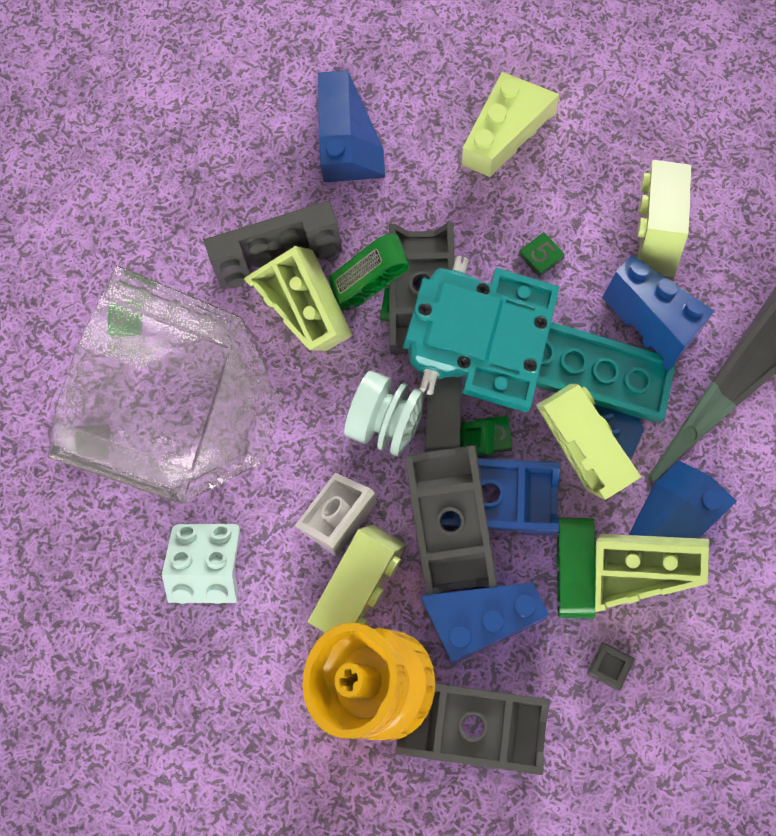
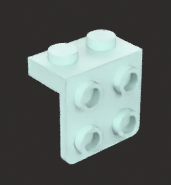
M177 524L173 526L162 571L168 603H237L238 587L234 570L240 538V528L237 524Z

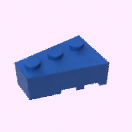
M633 255L616 271L602 296L627 326L633 325L644 337L641 342L646 348L653 347L664 359L662 365L668 372L697 338L714 313V310L705 305L701 300L695 298Z
M533 582L421 596V603L451 666L545 621L549 616Z

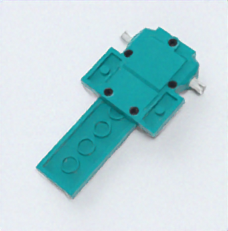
M462 256L455 257L453 270L439 268L430 279L423 278L403 344V348L408 349L409 363L423 375L419 388L423 393L426 387H428L426 394L432 395L437 379L446 377L458 378L464 375L466 378L462 394L528 413L531 409L536 387L556 393L569 384H578L581 388L586 387L595 401L594 405L659 424L665 420L675 365L668 372L662 365L664 359L658 353L551 322L560 286L500 268H495L491 283L489 284L465 274L469 260L464 257L461 263Z

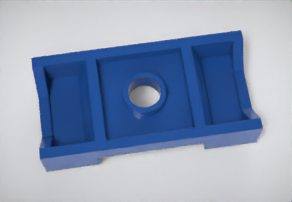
M478 459L482 488L492 486L498 490L500 495L496 502H484L489 530L522 531V534L557 536L559 532L558 483L560 463ZM447 511L443 513L441 523L445 529L452 531L453 528L460 527L461 518L456 512Z

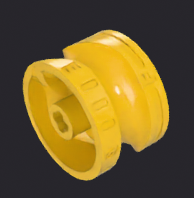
M344 623L325 632L311 649L303 672L302 688L304 701L314 722L323 731L332 736L345 739L385 741L401 739L416 730L429 713L435 693L434 668L428 653L414 637L385 628L373 629L368 625L359 623Z

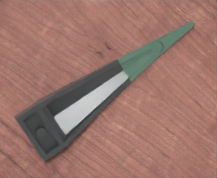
M776 287L649 474L648 481L657 480L710 429L776 374Z

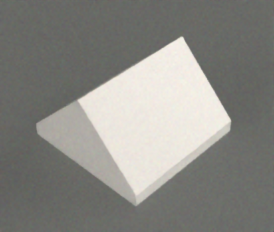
M334 473L295 524V527L337 557L377 504L375 492L371 488Z

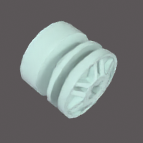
M368 371L363 377L351 403L345 423L344 435L366 445L377 432L379 433L378 450L384 451L392 439L390 454L400 457L408 443L413 439L420 423L425 392L423 393L419 388H415L407 400L409 385L403 383L395 394L391 395L392 379L374 371Z

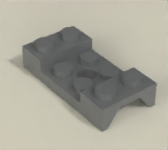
M330 200L203 239L210 263L221 288H237L242 286L246 282L243 278L250 274L248 267H262L294 246L311 249L316 258L319 257L320 259L331 258L337 254V251L342 250L338 222Z
M446 223L435 231H407L396 224H389V234L399 236L410 265L404 274L389 284L390 354H408V349H404L403 344L418 295V291L413 288V284L423 278L430 279L439 268L453 270L454 223Z
M476 445L405 456L426 595L471 587H497L498 580L493 549L491 548ZM447 511L456 512L461 518L460 527L452 531L445 529L441 523L443 513Z
M435 683L433 703L428 715L416 730L397 740L395 754L543 775L544 741L550 699ZM476 716L483 722L484 729L479 737L471 738L463 732L462 723L467 717Z

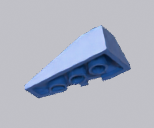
M348 70L318 72L319 148L323 182L385 178L383 146Z
M678 460L654 483L629 535L699 539L737 500L712 476Z

